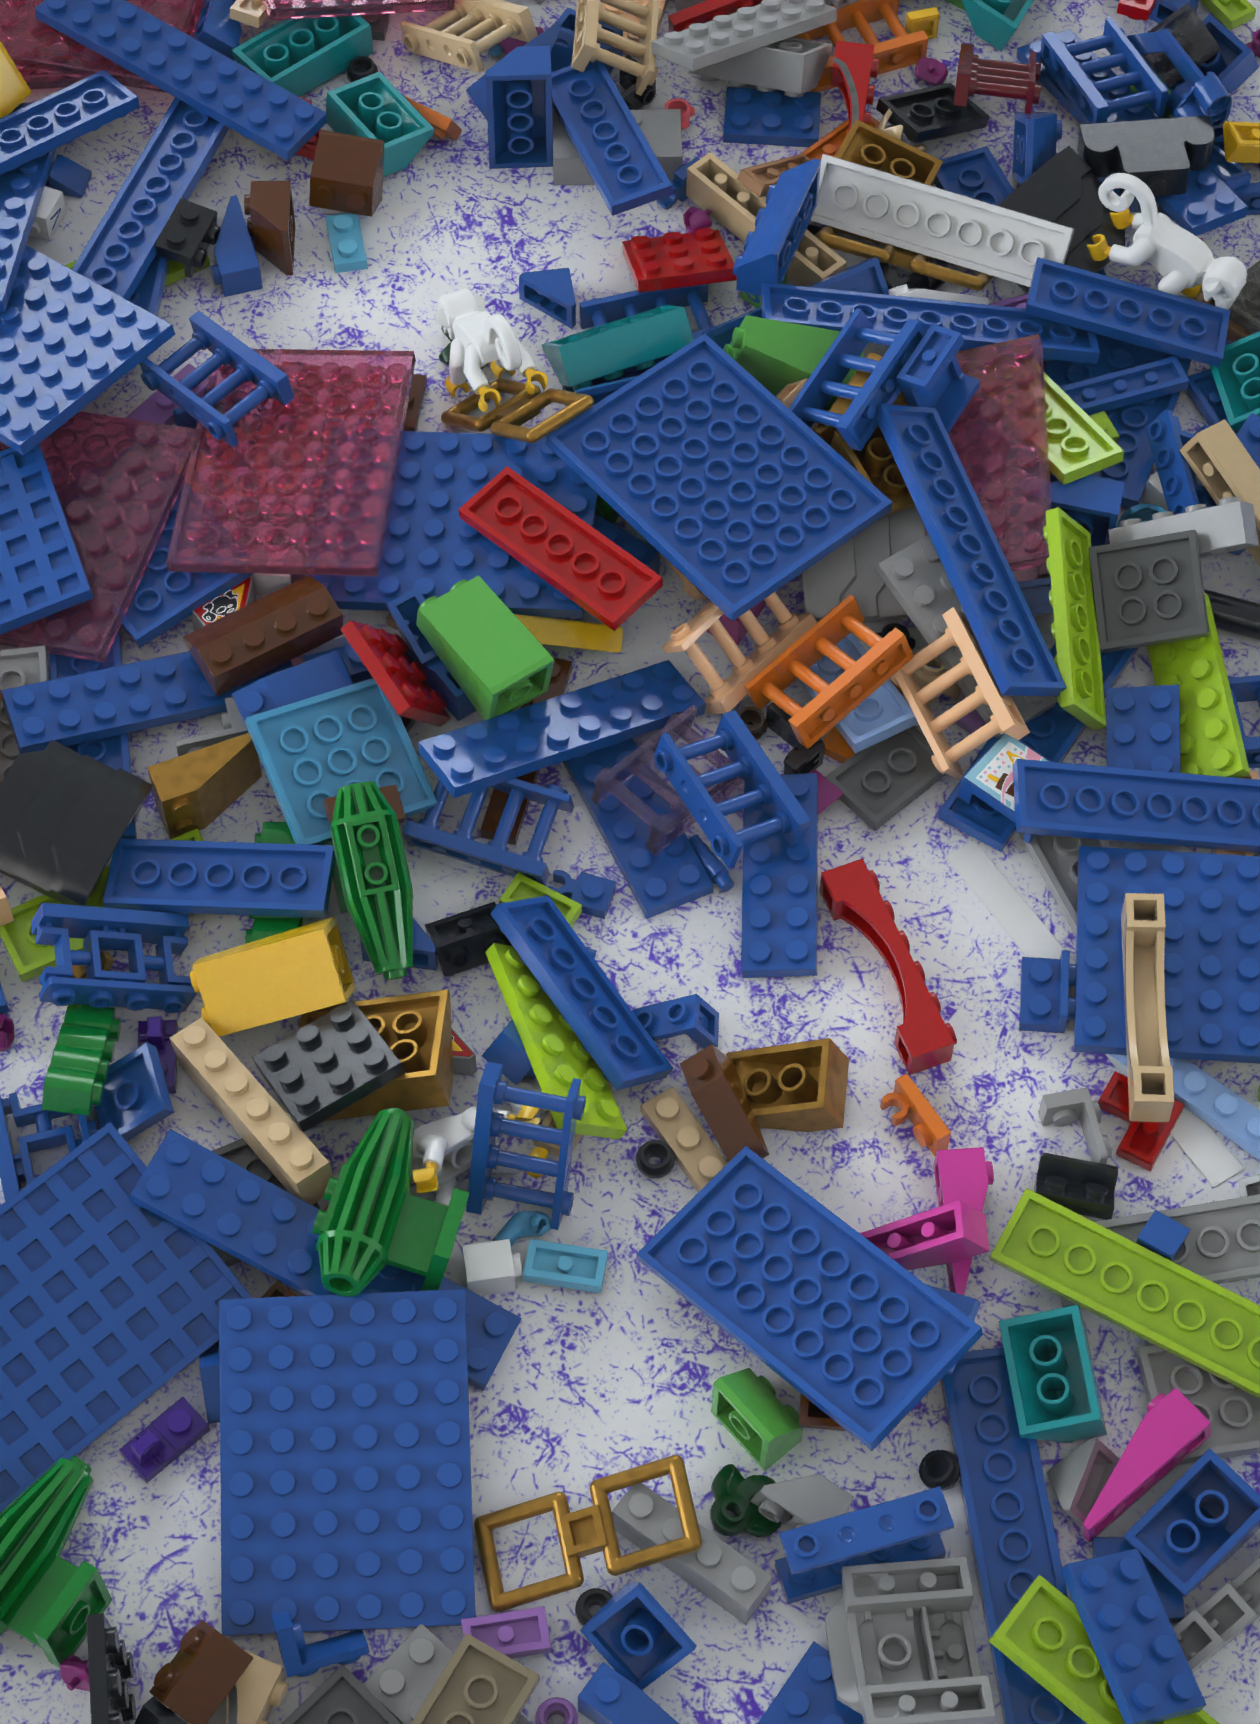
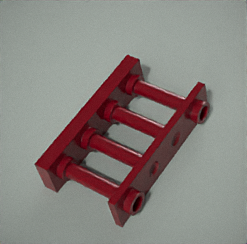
M961 43L954 105L966 107L967 98L974 97V94L1025 100L1024 113L1031 114L1032 104H1039L1041 85L1035 84L1036 81L1039 82L1042 62H1036V52L1030 51L1028 64L980 59L979 55L973 54L974 45Z

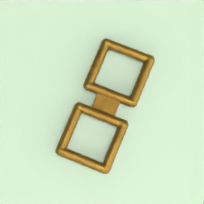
M827 225L815 235V237L830 248L867 259L878 257L881 263H890L907 268L912 272L976 291L984 289L994 277L949 262L947 263L950 265L978 272L979 274L973 276L929 263L930 259L937 261L939 259ZM838 232L885 245V247L881 249L835 234Z
M499 378L490 383V388L497 390L499 394L503 392L515 396L483 416L474 417L466 415L479 407L480 395L474 393L443 412L441 421L446 425L483 432L491 427V432L496 436L535 443L590 409L594 404V400L590 395L549 388L541 393V389L537 385H534L535 393L528 394L525 389L526 383ZM551 403L568 405L533 428L521 427V425L542 413L541 409Z
M672 1455L592 1481L589 1489L593 1506L570 1513L567 1496L563 1492H555L477 1517L474 1521V1528L490 1608L495 1612H501L580 1587L584 1582L580 1558L601 1551L604 1554L608 1573L617 1576L699 1550L702 1546V1538L682 1457ZM670 1474L684 1537L621 1556L608 1493ZM553 1511L566 1573L504 1592L492 1530Z

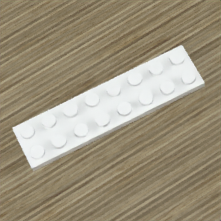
M823 154L821 159L818 202L811 221L1028 287H1030L1037 257L1061 264L1065 263L1075 231L1074 228Z

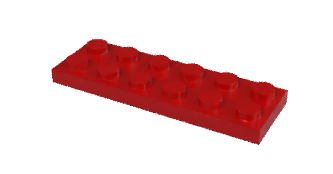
M508 466L458 509L460 519L613 631L620 627L663 586V579L660 575Z

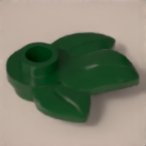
M728 1464L720 1469L711 1485L715 1501L710 1509V1519L714 1529L724 1536H734L745 1532L757 1538L767 1537L776 1532L782 1525L781 1521L776 1523L768 1520L759 1513V1507L750 1502L754 1494L764 1485L776 1483L775 1480L764 1475H752L744 1479L733 1464ZM726 1510L733 1512L737 1517L729 1516Z

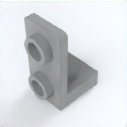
M233 697L225 698L227 713L220 714L224 730L177 740L175 743L178 756L248 733Z
M1088 1087L1043 1095L1038 1111L1042 1126L1050 1124L1066 1126L1076 1120H1080L1092 1162L1106 1164L1108 1158H1111L1112 1155L1111 1144L1108 1136L1101 1133L1099 1123H1101L1100 1107L1096 1100H1091Z

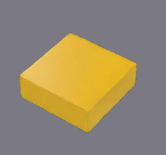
M937 7L907 12L905 23L907 33L911 34L924 30L928 39L937 37L940 17Z

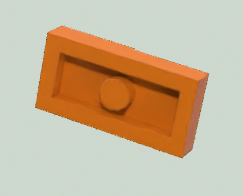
M404 96L434 128L433 136L444 140L445 136L457 141L462 129L452 119Z
M907 1073L897 1078L893 1093L886 1094L882 1098L880 1108L885 1110L890 1106L898 1107L900 1111L892 1116L891 1123L894 1126L900 1125L908 1117L913 1124L912 1130L916 1140L922 1147L927 1146L934 1156H936L937 1150H947L951 1135L950 1130Z

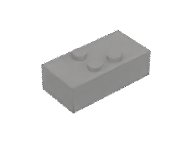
M681 109L630 110L671 182L674 179V172L683 163ZM552 111L554 185H595L556 112Z

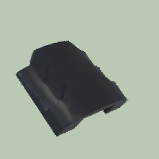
M1068 146L1035 171L999 206L1074 228L1075 231L1064 264L1098 273L1111 260L1109 256L1101 261L1093 260L1086 245H1093L1092 237L1096 234H1102L1105 236L1108 246L1112 247L1114 244L1125 246V230L1127 228L1117 229L1114 226L1109 213L1117 212L1106 208L1099 199L1098 190L1102 183L1091 172L1092 168ZM1016 283L1026 294L1029 293L1030 287Z
M51 740L45 750L19 754L0 784V872L62 904L87 906L100 882L105 866L131 822L134 823L151 793L153 785L121 768L117 771L88 755L83 756L54 740Z

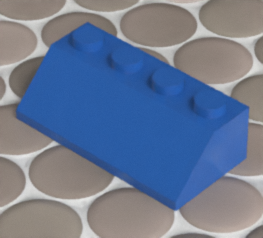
M550 45L519 46L485 72L490 169L553 167Z
M813 159L782 172L777 184H771L766 197L767 205L765 209H759L755 220V231L748 232L744 244L745 252L743 256L738 255L734 263L733 274L737 275L736 290L760 296L762 282L782 284L817 208L821 160Z

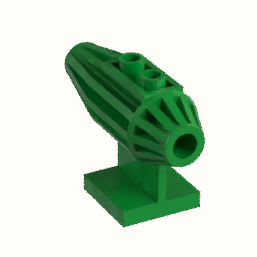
M368 781L343 786L337 790L330 827L332 841L326 843V845L334 846L336 856L333 881L340 914L350 913L376 975L384 974L385 981L407 977L406 970L413 968L414 896L398 816L375 782Z
M389 1108L378 1112L347 1163L342 1165L338 1179L334 1177L329 1179L323 1200L330 1203L327 1212L319 1209L312 1233L319 1235L315 1251H318L322 1283L326 1289L334 1294L345 1297L357 1296L387 1264L425 1276L421 1291L439 1290L470 1192L454 1188L448 1206L410 1194L414 1121L402 1109Z
M71 1456L69 1460L60 1458L0 1513V1635L9 1629L42 1648L48 1661L60 1668L61 1662L69 1655L75 1654L87 1637L86 1616L103 1613L112 1601L109 1591L96 1567L83 1561L78 1568L60 1557L94 1482L93 1478L89 1475L92 1471L90 1466L75 1456Z

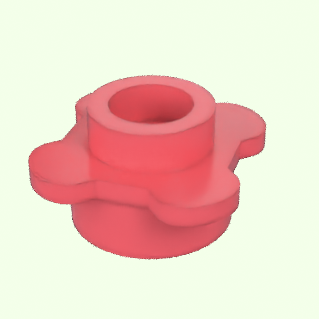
M681 98L671 99L665 104V109H681V130L687 129L690 126V117L695 115L694 107Z

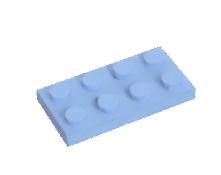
M851 632L836 645L855 661L867 652ZM825 655L809 668L829 684L845 671ZM798 679L812 698L818 695L817 692ZM888 679L834 727L854 753H858L917 725L918 721L909 703L890 679Z

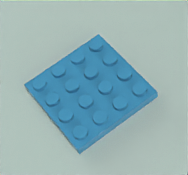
M374 678L246 717L245 725L295 844L325 845L332 841L323 802L325 798L337 796V790L343 786L368 781L375 782L378 788L396 784L406 818L426 812L438 803L401 717Z

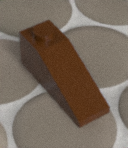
M710 1045L681 1062L680 1066L691 1095L728 1162L745 1146L762 1159L768 1156V1149L733 1061L715 1046Z

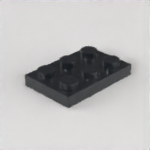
M951 83L879 98L876 110L883 116L890 108L893 113L889 117L888 122L895 126L903 125V133L914 143H922L932 139L985 128L990 117L969 98H967L966 107L954 105L956 87Z

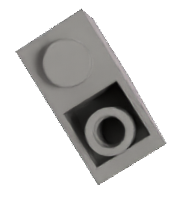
M821 1474L764 1485L754 1494L750 1502L757 1505L759 1513L768 1520L776 1523L781 1521L794 1529L845 1514L854 1496Z

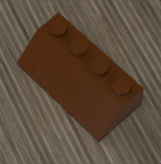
M308 575L183 636V641L215 695L219 696L343 635L340 630L343 627V614L327 588Z

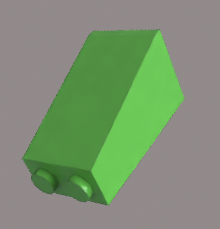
M746 315L740 327L734 328L730 344H725L723 350L776 396L787 384L806 378L809 379L841 331ZM850 369L842 383L848 384L857 370ZM832 396L823 410L829 411L838 397Z
M479 575L469 581L463 579L457 582L446 594L440 597L432 596L420 605L417 613V627L483 720L514 711L548 691L554 664L553 657Z

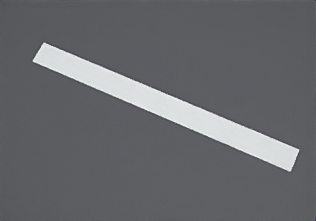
M975 840L945 856L1026 957L1060 959L1061 951L1065 949ZM1069 957V963L1076 964L1075 961L1071 957ZM1069 986V997H1075V986ZM1105 1054L1118 1071L1128 1077L1127 1067L1111 1055ZM1184 1108L1170 1135L1213 1188L1243 1170V1166L1211 1127Z

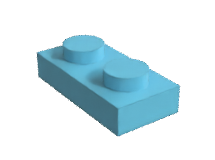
M343 213L325 216L335 273L368 269L358 214Z
M530 1239L523 1271V1281L601 1293L608 1251Z

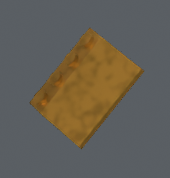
M449 990L354 1001L399 1059L405 1073L325 1121L377 1115L381 1110L389 1108L412 1111L449 1106L453 1083ZM344 1003L301 1014L299 1029Z

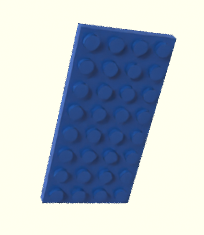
M747 1146L637 1253L639 1262L871 1451L882 1442L983 1336L981 1326Z

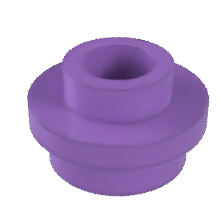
M549 1698L536 1711V1724H550L549 1718L554 1714L564 1717L565 1722L563 1724H578L576 1708L570 1701L564 1698Z

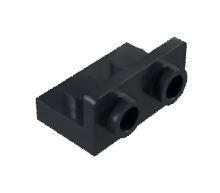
M495 901L425 924L427 935L436 945L441 971L445 977L489 963L485 952L493 943L513 946L501 932L500 927L490 914L497 906Z
M1042 1153L1034 1192L1079 1215L1105 1220L1112 1219L1118 1168L1102 1163Z

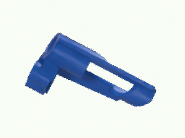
M1168 29L1126 36L1159 78L1160 76L1145 55L1166 53L1185 80L1184 83L1174 90L1169 89L1171 93L1166 106L1171 112L1172 117L1209 115L1214 130V137H1224L1223 124L1225 121H1228L1232 97L1214 72H1206L1207 75L1204 76Z

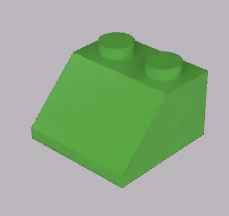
M750 1368L720 1377L714 1382L711 1413L757 1464L766 1471L801 1442L803 1427H799L798 1412L790 1405L784 1406L775 1396L776 1391L768 1379L762 1375L757 1377Z

